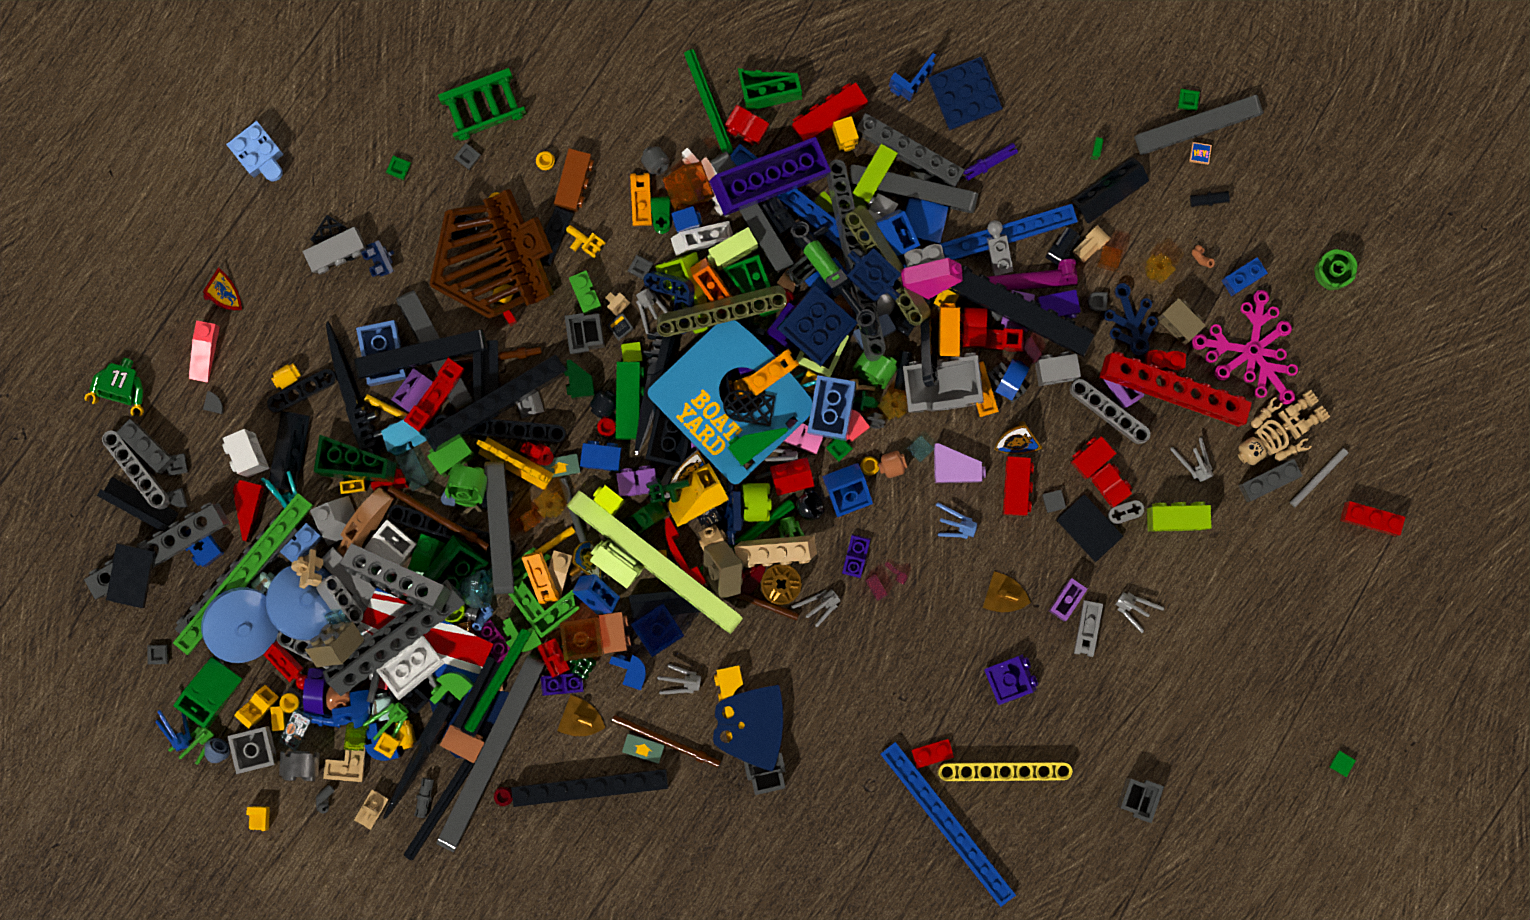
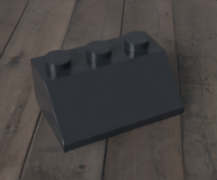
M657 406L645 460L678 467L685 460L689 439Z

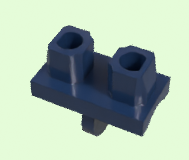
M379 240L366 245V248L361 251L365 260L371 258L373 260L374 266L369 268L372 277H381L394 272L390 256L395 253L393 250L388 252Z

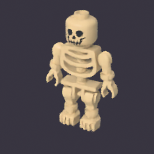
M1312 390L1302 394L1303 399L1297 400L1298 403L1284 409L1285 413L1281 411L1277 414L1284 423L1283 425L1274 420H1268L1263 423L1266 418L1269 419L1272 416V412L1282 406V403H1280L1278 407L1274 406L1272 408L1273 401L1277 397L1269 401L1268 406L1260 411L1261 414L1258 417L1256 416L1251 422L1253 428H1258L1254 432L1257 438L1250 437L1239 445L1240 453L1238 457L1244 464L1247 462L1250 465H1255L1264 459L1267 453L1269 455L1276 453L1275 459L1280 462L1291 455L1294 457L1298 452L1307 451L1312 447H1300L1308 439L1301 440L1295 446H1288L1289 438L1286 433L1290 431L1296 440L1301 437L1300 433L1302 435L1306 433L1313 424L1317 425L1319 421L1323 423L1330 417L1323 406H1319L1314 410V414L1309 415L1307 420H1304V418L1300 420L1298 418L1301 409L1305 410L1307 405L1312 407L1318 403L1319 400ZM1292 419H1295L1297 422L1295 425L1292 424ZM1267 425H1272V426H1274L1276 429L1274 430V429H1272L1271 427H1269V426H1267ZM1281 436L1283 438V444L1281 443V440L1279 438Z

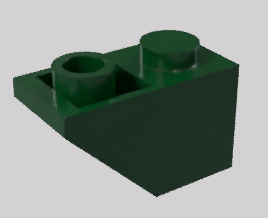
M566 360L567 365H564L566 369L565 377L569 376V384H566L567 395H571L572 400L594 397L593 377L573 361Z
M660 501L649 503L622 524L635 534L640 535L668 516V513Z

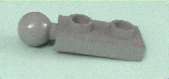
M997 220L991 221L987 226L988 232L993 235V237L987 238L995 276L1013 272L1007 235H1000L1003 226Z

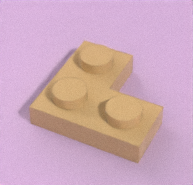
M347 741L345 761L325 759L323 779L363 782L366 756L364 745H367V743Z

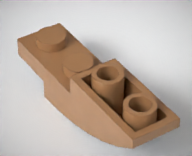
M382 488L375 490L362 503L340 534L343 540L337 551L343 557L351 543L362 548L370 531L378 528L393 500Z

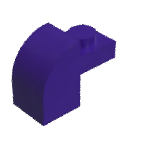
M309 668L303 690L304 713L324 714L327 682L323 671L326 669Z

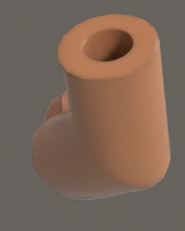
M1196 245L1195 249L1192 250V256L1200 265L1212 268L1215 264L1214 259L1202 255L1205 249L1200 245Z

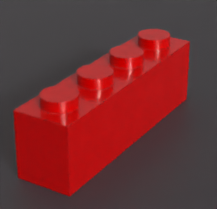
M856 82L852 85L848 83L841 88L842 92L837 95L831 94L825 99V103L814 105L809 109L810 112L805 116L801 114L793 120L792 128L801 142L813 137L818 138L833 128V122L850 117L868 105L867 98Z

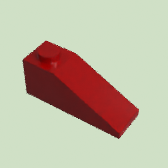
M239 480L233 489L234 501L242 540L250 542L265 486Z

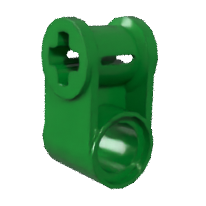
M670 196L651 197V214L654 230L658 234H666L671 226ZM661 220L664 221L663 227L659 225Z

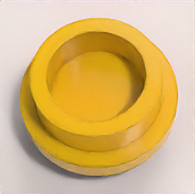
M543 151L537 155L536 164L541 170H550L555 164V158L550 152Z
M868 456L861 461L860 468L865 475L872 476L878 472L879 462L876 458Z

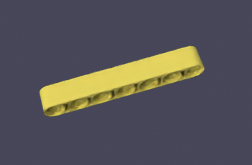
M1065 762L943 763L938 767L937 772L938 776L944 781L1067 780L1071 777L1073 771L1071 766ZM947 766L950 767L952 774L949 777H943L942 769ZM965 766L971 769V774L968 777L961 775V770ZM984 766L990 768V774L987 777H983L980 773L981 768ZM1003 766H1007L1010 770L1009 775L1006 777L1000 775V769ZM1022 766H1027L1029 769V773L1025 777L1019 774V769ZM1041 766L1048 768V774L1044 777L1040 776L1038 772ZM1059 767H1067L1068 771L1065 776L1058 774Z

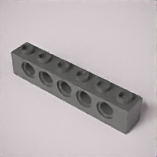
M866 113L856 128L858 136L878 147L881 144L898 153L896 156L898 159L921 172L933 176L944 185L956 187L965 171L963 168Z
M352 543L340 562L346 568L345 572L353 576L357 573L361 575L360 578L368 583L374 581L376 582L375 585L383 590L389 588L392 594L400 598L404 595L407 597L406 600L415 605L419 602L423 604V608L430 612H433V610L441 612L452 592L440 583Z

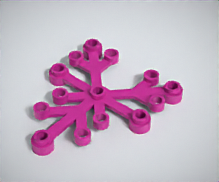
M1258 290L1253 295V302L1256 304L1255 313L1252 311L1253 307L1249 302H1245L1240 306L1241 313L1245 314L1253 324L1250 342L1246 345L1229 343L1222 334L1221 326L1215 324L1210 327L1209 332L1217 340L1207 339L1205 335L1197 334L1191 340V344L1196 350H1202L1205 347L1217 348L1205 355V359L1209 363L1215 362L1227 350L1241 352L1240 356L1227 365L1216 367L1214 370L1215 378L1219 381L1226 380L1233 369L1248 359L1243 379L1245 382L1251 383L1256 378L1254 368L1255 362H1257L1260 366L1258 385L1254 392L1255 396L1263 398L1267 395L1265 386L1268 377L1279 392L1278 399L1280 403L1289 405L1295 400V394L1292 390L1285 388L1274 372L1294 376L1298 372L1297 366L1294 364L1286 366L1268 363L1263 356L1275 358L1278 361L1286 358L1287 353L1284 349L1271 350L1264 347L1279 336L1285 337L1289 335L1292 331V326L1288 321H1281L1276 325L1272 333L1259 341L1261 326L1270 319L1278 317L1279 309L1271 307L1263 315L1264 305L1269 301V294L1265 290ZM1259 294H1263L1265 296V299L1263 301L1259 299ZM1244 305L1249 306L1248 312L1243 310ZM1271 309L1276 311L1275 316L1270 314ZM1282 325H1286V326H1287V331H1286V332L1282 331V329H1281V326H1282ZM1213 327L1219 329L1218 334L1213 333ZM1198 338L1203 339L1202 345L1197 343ZM1251 347H1255L1257 349V352L1255 354L1251 353ZM1278 351L1283 353V358L1277 356ZM1213 354L1215 356V359L1210 360L1208 358V355ZM1289 367H1293L1295 369V372L1293 374L1289 372ZM1220 369L1226 371L1225 376L1220 375ZM1248 373L1252 374V380L1246 378ZM1258 389H1262L1264 391L1263 396H1260L1258 394ZM1286 393L1290 394V400L1285 399L1284 395Z

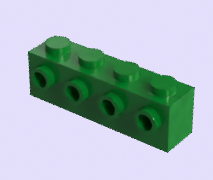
M617 362V440H636L641 409L640 397H643L644 386H640V378H644V367H641L640 362Z

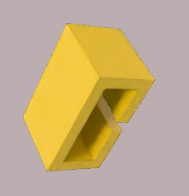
M852 116L833 122L832 130L839 151L844 150V152L855 149L859 137Z

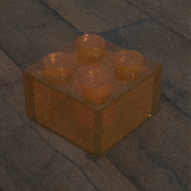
M701 161L683 165L663 178L675 212L692 206L696 209L715 197Z

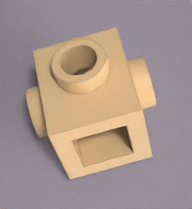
M716 524L698 532L702 539L699 543L703 551L704 546L727 540L723 529L718 530Z

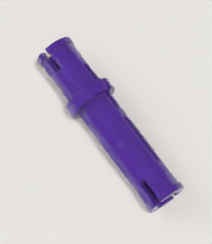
M1010 143L983 160H977L976 164L964 169V175L968 174L965 176L966 179L969 181L981 173L985 174L991 167L1017 154V148L1013 149L1016 147L1014 143Z

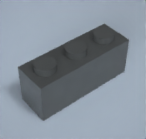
M129 419L116 432L157 473L163 474L175 462L136 421Z
M1292 459L1238 486L1246 502H1250L1302 477V474L1295 460Z

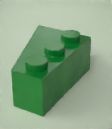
M738 68L739 81L747 111L802 99V89L798 73L776 71L771 73L762 72V70L747 71Z

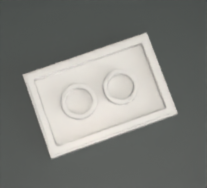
M422 635L412 645L406 647L396 657L390 659L376 671L395 697L400 700L445 663L424 635Z

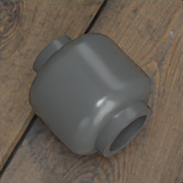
M648 147L643 151L641 163L650 174L660 175L668 169L669 158L660 147Z

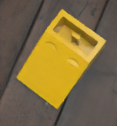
M709 463L693 471L688 476L689 487L677 490L678 502L673 503L670 499L666 504L678 527L729 500Z

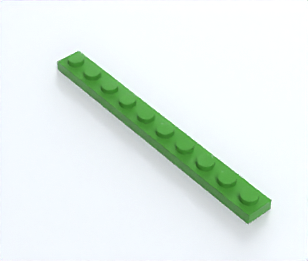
M297 493L175 639L173 644L186 655H190L203 639L201 633L202 617L211 601L227 590L246 587L314 505Z

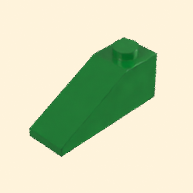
M780 428L743 435L741 438L736 436L728 442L730 446L727 449L742 467L786 434L788 430L787 428Z

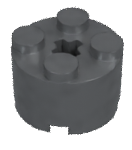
M281 751L279 775L282 776V779L288 781H295L296 777H302L304 781H315V777L319 776L320 753L315 752L313 756L308 751H287V755H285V752Z

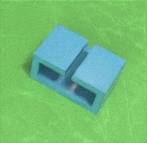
M404 419L398 423L390 424L381 431L387 451L396 456L411 449L409 441L412 442L414 447L427 441L424 437L427 432L425 427L419 432L407 424Z

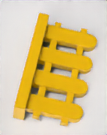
M488 437L485 442L478 440L476 443L481 447L478 452L479 455L490 461L504 460L505 468L508 471L543 490H546L554 473Z

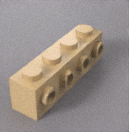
M814 535L741 541L734 547L736 556L742 560L745 568L754 567L756 564L771 566L779 562L781 565L791 564L792 561H799L800 564L810 562L817 555Z

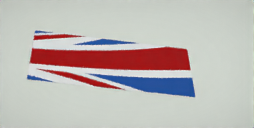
M376 588L365 610L363 620L357 627L364 641L412 606V604ZM445 620L424 634V637L445 663L433 672L432 675L439 678L447 672L455 671L466 675L475 683L493 647V643Z

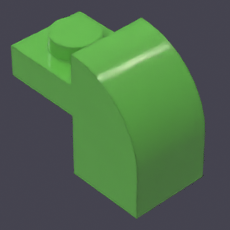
M508 618L503 621L505 626L502 628L507 637L510 635L512 639L506 642L511 648L519 631L512 618ZM533 627L528 629L531 632V636L521 652L531 651L543 644Z
M447 672L437 679L442 686L438 684L432 690L431 694L433 696L429 700L437 704L448 691L461 700L473 687L474 682L460 672Z

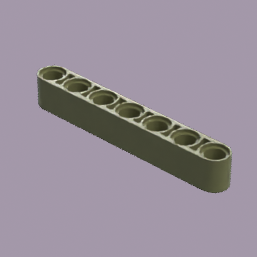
M864 206L855 207L846 215L845 221L865 254L867 255L874 248L901 273L904 266L867 208ZM901 275L893 285V288L901 294L896 303L909 323L918 326L930 316V308L921 295L902 286Z
M773 286L664 313L657 319V331L661 336L668 337L781 309L787 303L786 291L781 286ZM776 295L782 296V298L779 300H776L773 297ZM756 300L764 301L762 304L754 303ZM739 304H742V305L745 306V307L742 308V309L736 308V306L739 305ZM719 309L726 310V312L722 314L718 313L717 311ZM700 314H706V315H708V316L705 317V318H700V317H699ZM682 318H686L689 320L686 323L680 322ZM663 323L670 324L669 327H662L661 325Z

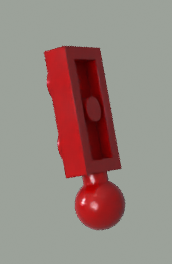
M277 641L274 642L263 655L289 682L295 679L296 686L304 690L305 678L307 679V675L300 674L303 667Z

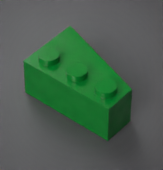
M759 255L723 268L743 294L771 287ZM756 300L754 303L762 304L764 301ZM780 309L761 313L760 316H768L780 311Z

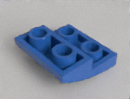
M908 198L905 213L917 239L935 244L941 243L948 207L925 200Z

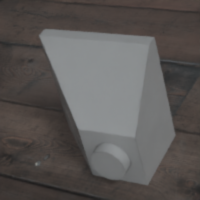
M349 496L327 502L310 510L316 526L328 546L343 540L340 534L356 512Z

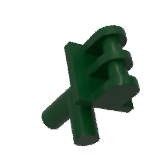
M866 391L862 392V398L854 397L853 402L854 405H861L860 410L862 412H866L867 408L875 409L879 404L875 398L868 397Z
M656 478L657 480L646 484L647 488H649L648 494L651 495V503L666 502L664 497L666 492H669L671 502H678L677 490L689 487L688 479L662 486L660 479Z
M562 644L560 649L563 655L568 658L567 664L570 668L566 672H570L573 665L576 664L572 673L588 679V673L592 672V666L596 665V661L591 658L592 655L587 654L579 657Z

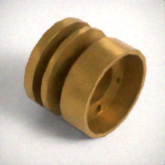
M781 564L767 569L761 581L762 593L767 600L777 605H785L794 601L799 595L802 586L801 577L798 572L789 565ZM777 580H785L786 588L778 589L776 587L778 585Z

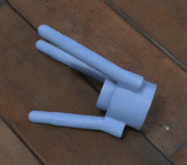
M936 503V506L962 519L958 523L941 518L940 522L959 527L958 531L962 533H938V536L961 537L965 539L968 536L974 537L977 523L973 522L972 518L965 517L940 503Z

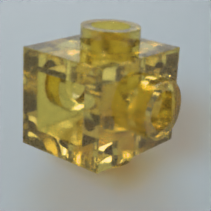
M1161 253L1157 257L1153 254L1146 261L1148 265L1144 268L1146 276L1152 281L1155 280L1159 285L1176 270L1171 264L1172 260L1167 255H1162Z
M890 391L882 397L883 402L877 406L888 421L895 417L899 419L907 413L905 410L908 407L906 404L907 398L902 392L899 394L897 391L894 393ZM891 403H896L897 407L893 408Z
M548 488L533 501L539 507L537 511L543 518L548 516L550 519L552 517L556 519L564 511L562 509L564 505L561 503L564 499L557 492L553 494ZM549 502H553V506L551 508L547 507Z

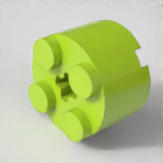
M741 484L740 492L743 497L741 515L744 518V522L769 521V511H771L772 507L771 499H768L770 484Z

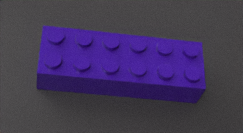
M813 137L718 173L710 179L709 183L724 216L825 178L831 170L817 138Z

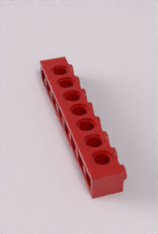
M1112 352L1105 356L1099 378L1237 427L1247 423L1252 402L1247 401L1243 396H1233L1228 394L1229 392L1226 390L1213 389L1207 383H1196L1190 377L1182 378L1173 371H1163L1156 365L1143 364L1137 358L1129 359L1124 357V354L1120 352ZM1121 366L1126 368V373L1121 370ZM1139 372L1144 375V380L1139 377ZM1157 378L1160 379V381H1161V386H1159V385L1157 384V382H1156V379H1157ZM1174 384L1178 386L1179 392L1175 391ZM1191 391L1196 393V398L1192 396ZM1209 397L1213 399V405L1209 402ZM1226 403L1230 405V411L1227 409Z

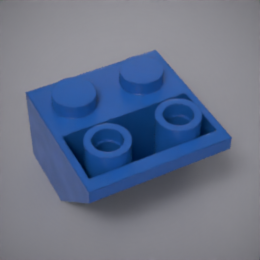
M898 209L875 221L897 256L920 246L905 211Z

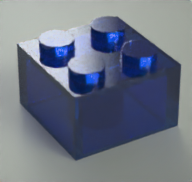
M661 603L631 623V626L652 657L684 637V633L664 603Z

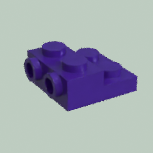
M1023 654L984 669L998 705L1037 690V679L1034 675L1031 676L1029 668H1031L1030 661L1027 657L1024 658Z

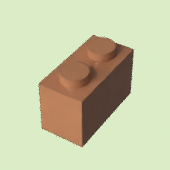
M624 612L599 615L604 654L628 651V646H631V637L626 633V627H629L628 616H624Z
M451 724L440 746L475 763L486 741L483 740L484 736L478 733L473 738L454 729L453 724Z

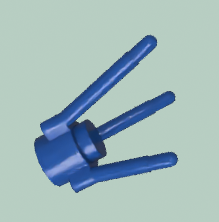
M158 710V714L167 730L159 720H156V724L170 741L173 749L175 748L176 752L187 748L192 737L189 733L186 715L182 713L185 735L182 732L175 734L162 711Z

